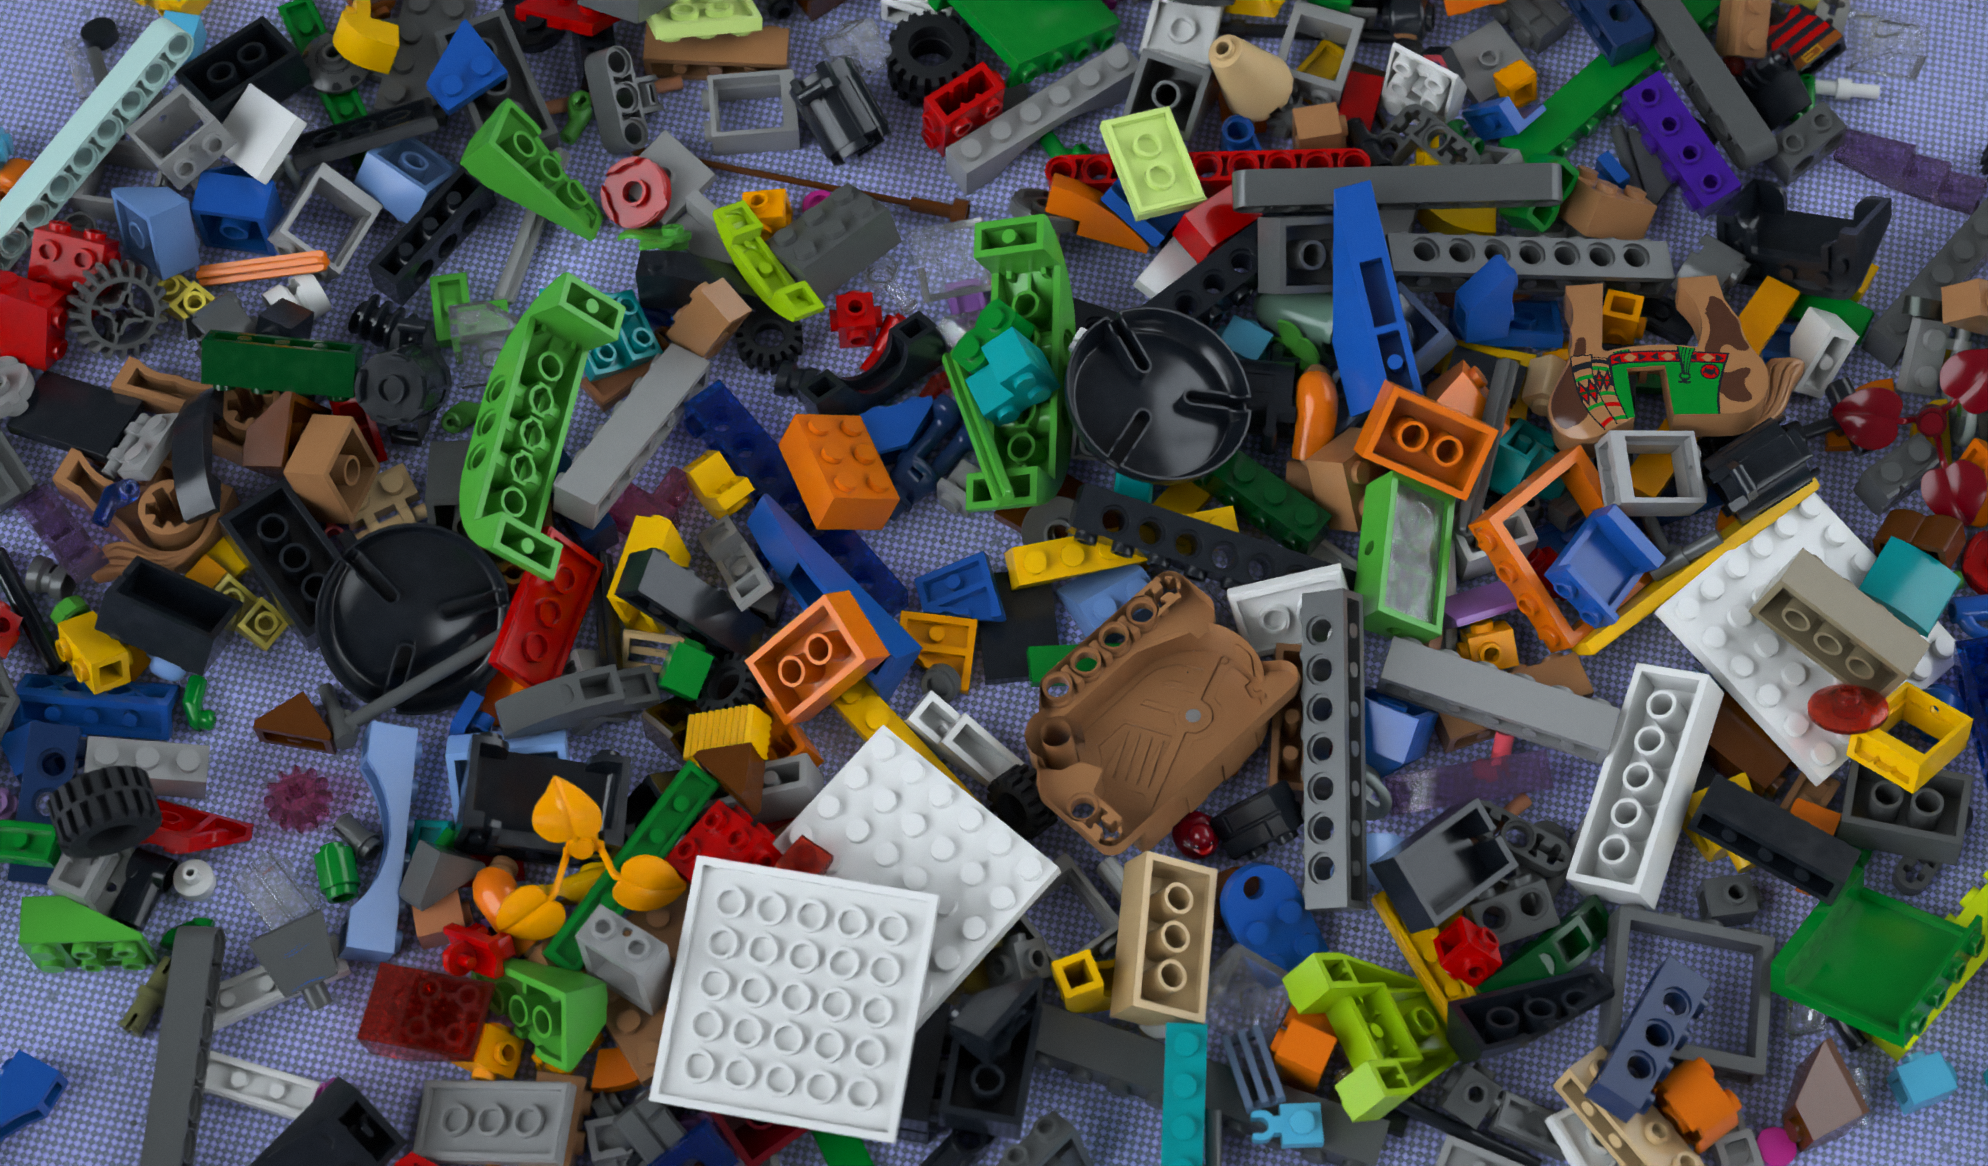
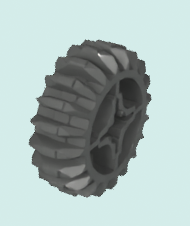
M110 259L108 269L101 262H96L95 269L97 273L94 275L88 270H83L82 274L87 279L84 284L78 281L73 282V287L79 293L78 295L72 294L67 296V301L76 306L69 308L66 311V315L70 319H74L69 328L73 333H79L77 341L81 345L88 344V350L93 354H97L101 350L102 356L106 359H110L115 352L119 359L125 360L128 349L135 356H140L139 345L142 343L148 348H153V343L149 339L152 334L157 337L163 336V332L157 328L158 323H168V317L160 312L170 308L169 303L161 299L167 292L164 287L157 286L159 278L153 273L148 275V268L142 264L135 268L134 262L128 259L123 262L122 266L118 260ZM132 284L138 285L143 293L144 309L133 304L134 293L131 292ZM112 285L111 290L106 295L98 296L103 289ZM121 304L128 309L116 310L115 314H113L109 310L113 308H120ZM91 310H96L99 314L103 315L102 325L105 326L104 334H100L94 329L91 320ZM138 322L131 330L124 333L125 328L129 324Z

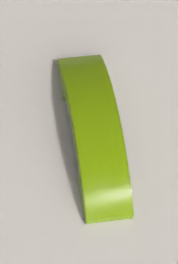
M744 200L713 211L714 222L727 252L743 278L762 301L776 313L792 322L824 311V304L805 280L796 283L760 235L764 226Z

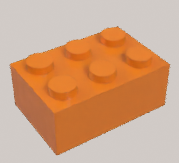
M1385 379L1353 450L1365 459L1467 501L1499 431L1486 422Z
M795 414L778 446L816 530H882L897 506L900 497L861 416Z
M846 590L824 594L748 657L745 662L782 722L787 726L810 721L888 658L890 653L851 592Z

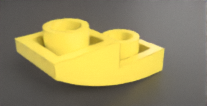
M177 274L164 281L159 279L157 286L164 287L167 292L161 299L166 300L170 308L164 311L181 323L191 314L215 299L212 294L196 281L191 283L181 274Z
M229 573L225 574L213 588L244 603L235 631L262 650L267 651L288 626L275 607L263 597L257 598Z

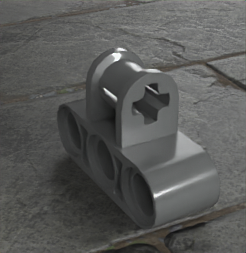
M615 45L589 54L584 64L603 147L612 155H621L643 148L649 138L645 115L664 111V105L659 104L655 82L658 80L657 75L636 77L631 56L622 46Z

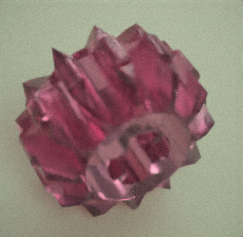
M294 765L292 774L288 776L284 771L279 770L278 777L280 782H268L267 788L271 794L264 797L265 806L270 808L268 812L270 820L272 822L280 821L281 829L286 832L294 825L296 831L303 834L305 824L308 823L318 829L319 822L317 816L329 817L330 811L326 805L333 802V795L331 791L327 790L329 786L327 779L323 776L317 778L318 774L312 767L302 774L301 768Z

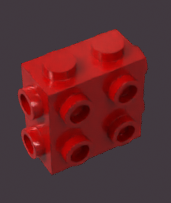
M983 61L924 98L921 131L925 144L931 150L936 149L942 158H945L948 146L1001 115L1006 87L1001 75L996 70L991 71Z
M50 220L49 224L34 228L27 279L46 283L53 288L65 291L66 308L69 309L76 306L67 301V296L72 294L78 295L79 293L73 287V282L78 281L84 284L87 280L82 274L83 270H88L94 275L97 273L95 269L96 262H101L107 269L110 259H116L121 263V253L118 252L119 240L107 238V232L102 230L84 229V232L71 229V223ZM112 285L103 289L98 296L106 295L111 290ZM91 310V320L101 315L96 310Z
M0 270V356L15 357L19 363L23 364L24 362L25 365L44 372L57 360H61L68 347V342L65 339V325L68 320L66 315L68 310L66 308V292L53 288L49 284L18 276L14 272Z
M718 799L667 855L665 860L691 884L697 855L767 867H774L784 855L773 845V842L777 839L776 836L759 822L753 827L751 823L754 819L736 804L730 809Z

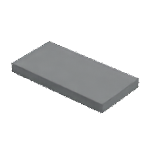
M426 1080L412 1152L434 1164L563 1166L577 1086L571 1082Z

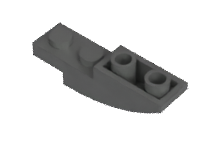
M616 664L572 673L531 686L496 701L495 709L504 740L580 727L583 719L650 708L659 704L661 698L651 665L617 670Z

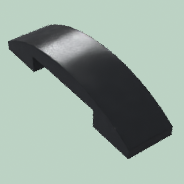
M213 387L189 397L181 407L174 426L172 439L173 479L183 519L189 525L220 512L221 480L211 473L213 422L223 419L224 391L216 390Z

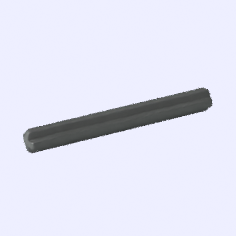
M1502 358L1496 362L1482 417L1483 422L1488 423L1499 432L1467 501L1461 499L1454 527L1456 534L1467 538L1474 536L1468 525L1482 514L1519 368L1518 363L1509 358Z

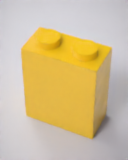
M636 515L607 598L627 629L665 634V626L614 594L630 553L647 550L648 548H658L668 553L670 560L679 566L687 568L691 555L672 521L660 515H651L650 517Z

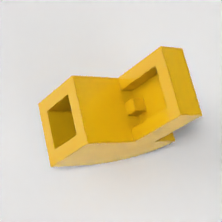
M354 0L352 6L346 5L345 9L342 10L332 38L336 50L353 64L389 75L399 49V25L371 18V0Z
M707 450L678 471L697 500L716 520H720L726 514L729 516L733 515L752 501L748 494L754 491L755 488L747 477L735 476L720 451Z

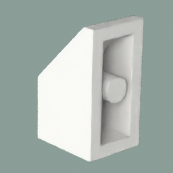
M1809 306L1790 337V357L1799 358L1805 363L1804 373L1793 388V391L1822 399L1828 384L1833 381L1858 340L1859 336L1837 314Z

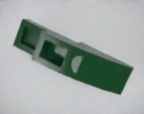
M1596 894L1587 896L1559 919L1560 925L1549 928L1536 940L1524 943L1503 961V965L1492 976L1487 977L1474 988L1477 994L1569 973L1601 948L1598 943L1606 938L1608 917L1610 916Z

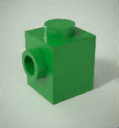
M685 638L683 643L680 641L672 643L655 681L657 688L688 702L696 700L714 656L705 653L707 648L705 645Z

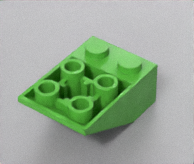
M65 896L22 897L18 944L35 966L43 972L61 973L65 971V968L81 967L82 970L89 972L104 971L106 966H121L126 970L139 971L146 969V965H159L158 956L143 934Z

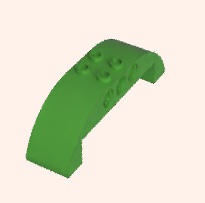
M1045 214L975 223L974 259L992 273L991 302L999 298L1035 326L1030 341L1043 351L1061 387L1053 391L1051 396L1044 402L1033 404L1021 412L1020 416L1009 424L997 427L987 419L1015 498L1011 504H1006L1004 507L996 506L990 495L983 473H967L966 511L969 513L1047 504L1062 487L1068 471L1073 425L1066 407L1064 382L1068 361L1072 354L1068 348L1076 335L1075 311L1069 275L1062 249L1054 228Z
M569 272L561 274L534 300L512 330L498 355L488 379L463 467L459 492L460 515L463 527L469 538L484 549L545 581H552L555 578L563 544L541 533V528L589 350L618 340L626 310L625 306Z

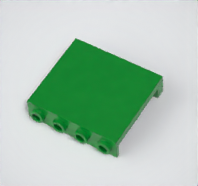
M928 0L927 2L935 12L952 6L1012 69L1005 84L1008 89L1021 83L1028 84L1038 76L1048 72L1054 73L1062 66L1072 62H1080L1086 56L1098 51L1104 52L1108 50L1116 40L1115 34L1121 23V20L1101 0Z
M1854 865L1845 885L1832 906L1820 901L1771 962L1770 991L1905 1048L1914 1035L1919 1036L1923 1032L1933 1009L1938 1010L1943 1005L1947 990L1952 983L1957 984L1961 981L1969 960L1972 957L1977 958L1981 954L1986 941V936L1982 934L1983 917L1976 915L1967 928L1864 887V869Z

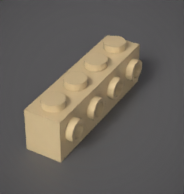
M1599 1045L1569 1067L1553 1085L1555 1090L1620 1166H1705L1700 1156L1691 1150L1675 1131L1673 1125L1659 1113L1653 1104L1644 1115L1636 1113L1625 1123L1584 1096L1608 1054L1602 1045Z

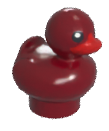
M1194 810L1192 813L1189 812L1172 828L1173 842L1182 855L1193 860H1203L1216 851L1220 839H1218L1210 825L1212 816Z

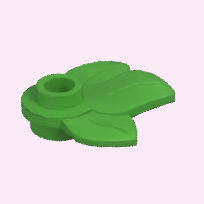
M668 224L662 226V229H627L618 235V241L638 239L640 240L638 245L639 251L657 248L660 250L682 251L689 248L688 241L692 239L691 231L684 230L682 224Z
M1279 319L1277 326L1280 338L1273 337L1272 344H1284L1286 348L1285 357L1301 358L1300 366H1295L1294 378H1300L1307 366L1312 364L1320 365V356L1314 344L1308 338H1303L1301 331L1293 323Z

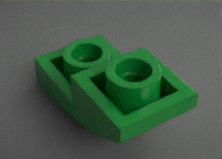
M1800 294L1798 301L1787 316L1791 320L1800 322L1809 306L1837 314L1859 336L1855 345L1860 346L1875 313L1871 309L1850 299L1836 300Z

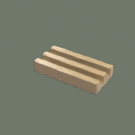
M626 628L623 632L621 647L623 668L628 669L651 665L652 672L659 673L662 664L628 660L629 653L665 658L668 650L630 645L631 638L668 644L677 641L683 643L684 638L676 635Z

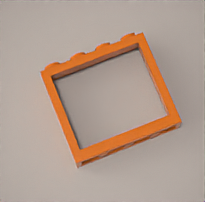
M1581 445L1559 451L1468 525L1479 542L1477 545L1486 553L1494 565L1497 576L1507 585L1516 599L1518 608L1528 617L1537 631L1539 640L1544 641L1551 653L1573 648L1591 633L1594 628L1585 623L1581 618L1572 626L1569 625L1503 522L1559 476L1587 518L1593 510L1604 507L1599 473ZM1649 571L1642 575L1618 609L1653 580Z

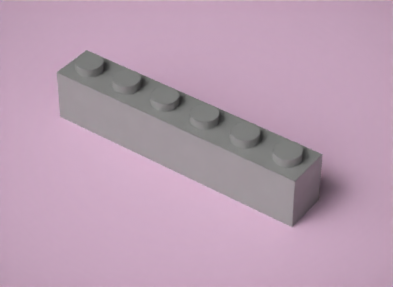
M671 343L663 354L658 353L653 358L644 377L639 376L635 380L629 396L624 401L619 400L611 413V418L605 425L602 423L598 425L589 445L585 449L580 448L577 451L572 465L567 472H560L552 487V493H554L553 510L594 530L706 389L711 361L674 343Z
M1393 636L1375 691L1598 764H1602L1609 751L1621 710L1620 708L1613 707L1605 699L1597 697L1588 699L1574 694L1571 689L1564 686H1548L1536 682L1532 676L1524 673L1511 674L1498 670V667L1490 662H1473L1461 658L1457 652L1449 649L1436 650L1424 646L1421 641L1412 637L1399 638Z

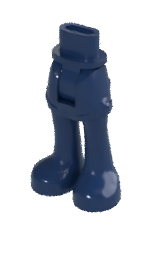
M940 394L932 404L933 419L924 434L907 452H901L896 457V464L891 470L889 477L900 500L889 517L892 521H895L903 511L910 512L913 508L912 506L930 492H936L937 482L944 477L947 471L966 453L974 451L964 423L929 465L925 462L926 457L963 420L958 404L947 395Z

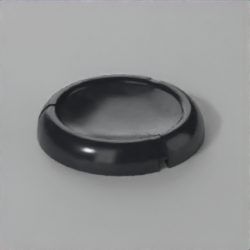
M1134 307L1118 311L1116 318L1111 320L1107 315L1094 323L1082 335L1068 361L1064 394L1067 411L1076 433L1097 459L1115 469L1117 473L1130 479L1154 485H1177L1196 481L1224 465L1234 455L1246 436L1251 419V410L1246 409V403L1251 399V392L1242 365L1232 349L1221 337L1203 323L1183 313L1159 307Z
M417 522L383 527L355 541L350 545L349 549L336 559L329 569L320 588L316 603L315 627L318 644L322 656L335 678L354 696L369 704L501 628L512 603L508 593L509 589L501 571L491 557L475 542L454 530L439 525ZM491 652L393 707L396 709L395 713L401 715H428L443 712L463 704L471 690L478 694L491 682L499 671L487 663Z

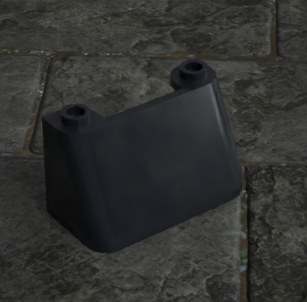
M1752 179L1716 214L1717 240L1745 255V261L1751 264L1745 278L1741 283L1737 282L1736 284L1760 287L1769 275L1800 291V294L1847 300L1861 287L1889 226L1892 216V198L1867 196L1861 199L1855 206L1854 220L1788 210L1787 196L1781 186L1771 181Z
M483 732L479 735L473 734L469 742L455 827L454 848L468 854L488 857L507 856L517 861L559 866L565 842L555 843L544 839L538 835L532 824V814L535 805L547 790L552 778L556 775L577 786L598 805L602 813V826L598 832V839L605 842V849L612 861L624 843L631 757L620 756V753L617 751L604 749L597 751L596 755L590 756L586 763L509 752V743L503 740L502 736L497 733ZM595 851L587 859H576L571 856L567 867L580 869L583 865L603 862L599 852Z

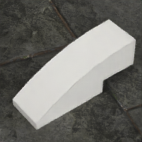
M932 690L923 695L903 720L926 746L987 787L991 784V781L1014 765L1020 764L1021 766L1024 764L1023 761L968 714L960 715Z

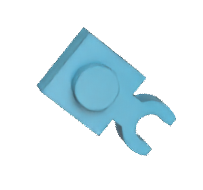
M1320 1102L1279 1104L1278 1116H1273L1265 1110H1256L1250 1114V1122L1260 1121L1267 1127V1131L1264 1133L1252 1134L1251 1140L1254 1144H1266L1273 1137H1280L1281 1149L1322 1147L1324 1144Z

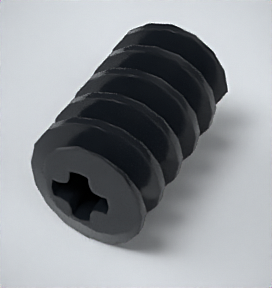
M373 294L368 301L362 302L354 310L348 323V331L351 334L358 333L361 339L371 340L374 346H383L384 350H388L391 335L398 323V319L400 317L405 318L406 310L404 307H398L392 314L393 302L387 300L379 307L381 297L378 294ZM412 313L408 318L418 319L419 317L417 314ZM403 333V339L408 337L407 344H422L423 335Z

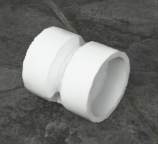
M312 273L292 276L288 278V286L285 287L278 284L261 294L267 308L279 299L284 298L314 311L313 320L332 310L324 290Z

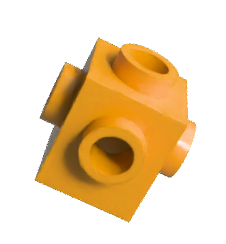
M785 188L742 192V200L747 203L764 226L760 235L764 242L774 236L778 230L785 228L793 222V210Z
M1613 289L1607 290L1603 306L1602 343L1633 345L1635 338L1642 340L1647 318L1640 317L1645 296Z
M1483 619L1470 623L1468 628L1459 629L1462 642L1456 643V649L1461 658L1473 662H1490L1496 665L1498 670L1519 666L1513 628L1504 619L1495 622L1491 619Z
M495 1022L463 1024L451 1063L472 1072L471 1078L475 1081L513 1080L521 1062V1052L525 1041L511 1035V1028Z

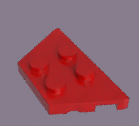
M525 0L516 5L514 17L523 22L530 15L548 19L547 27L570 30L574 33L591 37L621 20V18L578 5L577 0Z
M157 799L163 818L162 824L154 834L139 844L151 843L163 846L164 851L172 854L191 853L250 841L254 824Z

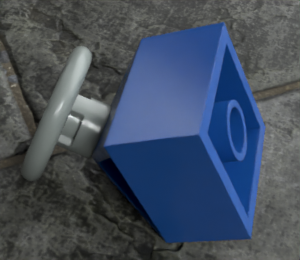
M289 154L286 155L266 185L235 163L206 169L200 174L191 212L205 246L277 256L278 252L275 250V245L267 240L284 213L275 183L282 180L286 187L294 194L297 193L303 183Z
M1367 685L1364 686L1366 820L1374 821L1387 816L1392 807L1390 793L1380 779L1425 756L1439 712L1375 692L1376 688ZM1333 785L1330 788L1329 796H1331L1333 793ZM1373 792L1377 794L1380 803L1371 797Z

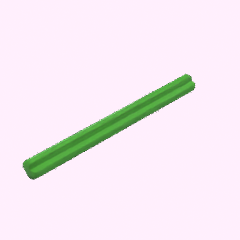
M952 349L950 353H944L941 360L992 500H994L996 506L1004 507L1006 504H1011L1015 496L987 420L982 415L965 379L970 377L969 372L951 358L954 350Z

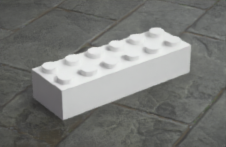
M1636 663L1610 748L1605 757L1566 876V880L1582 896L1587 897L1596 894L1600 900L1624 905L1638 904L1648 910L1655 911L1724 696L1723 691L1709 674Z

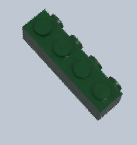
M210 330L202 339L201 384L213 385L214 389L220 391L235 390L236 387L251 388L252 393L261 395L272 394L274 391H292L305 398L311 397L312 394L324 395L330 401L345 402L356 396L354 386L357 374L361 370L363 344Z
M1239 449L1216 471L1192 482L1219 500L1225 507L1233 505L1235 513L1284 548L1310 556L1328 535L1332 519L1330 513Z

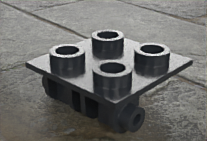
M1786 44L1781 45L1774 51L1771 50L1767 56L1757 63H1752L1750 68H1745L1740 75L1735 77V80L1770 131H1773L1812 104Z

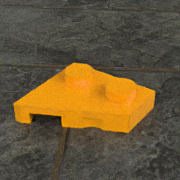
M901 610L899 625L923 648L914 663L926 671L937 663L951 666L960 676V693L969 695L978 619Z

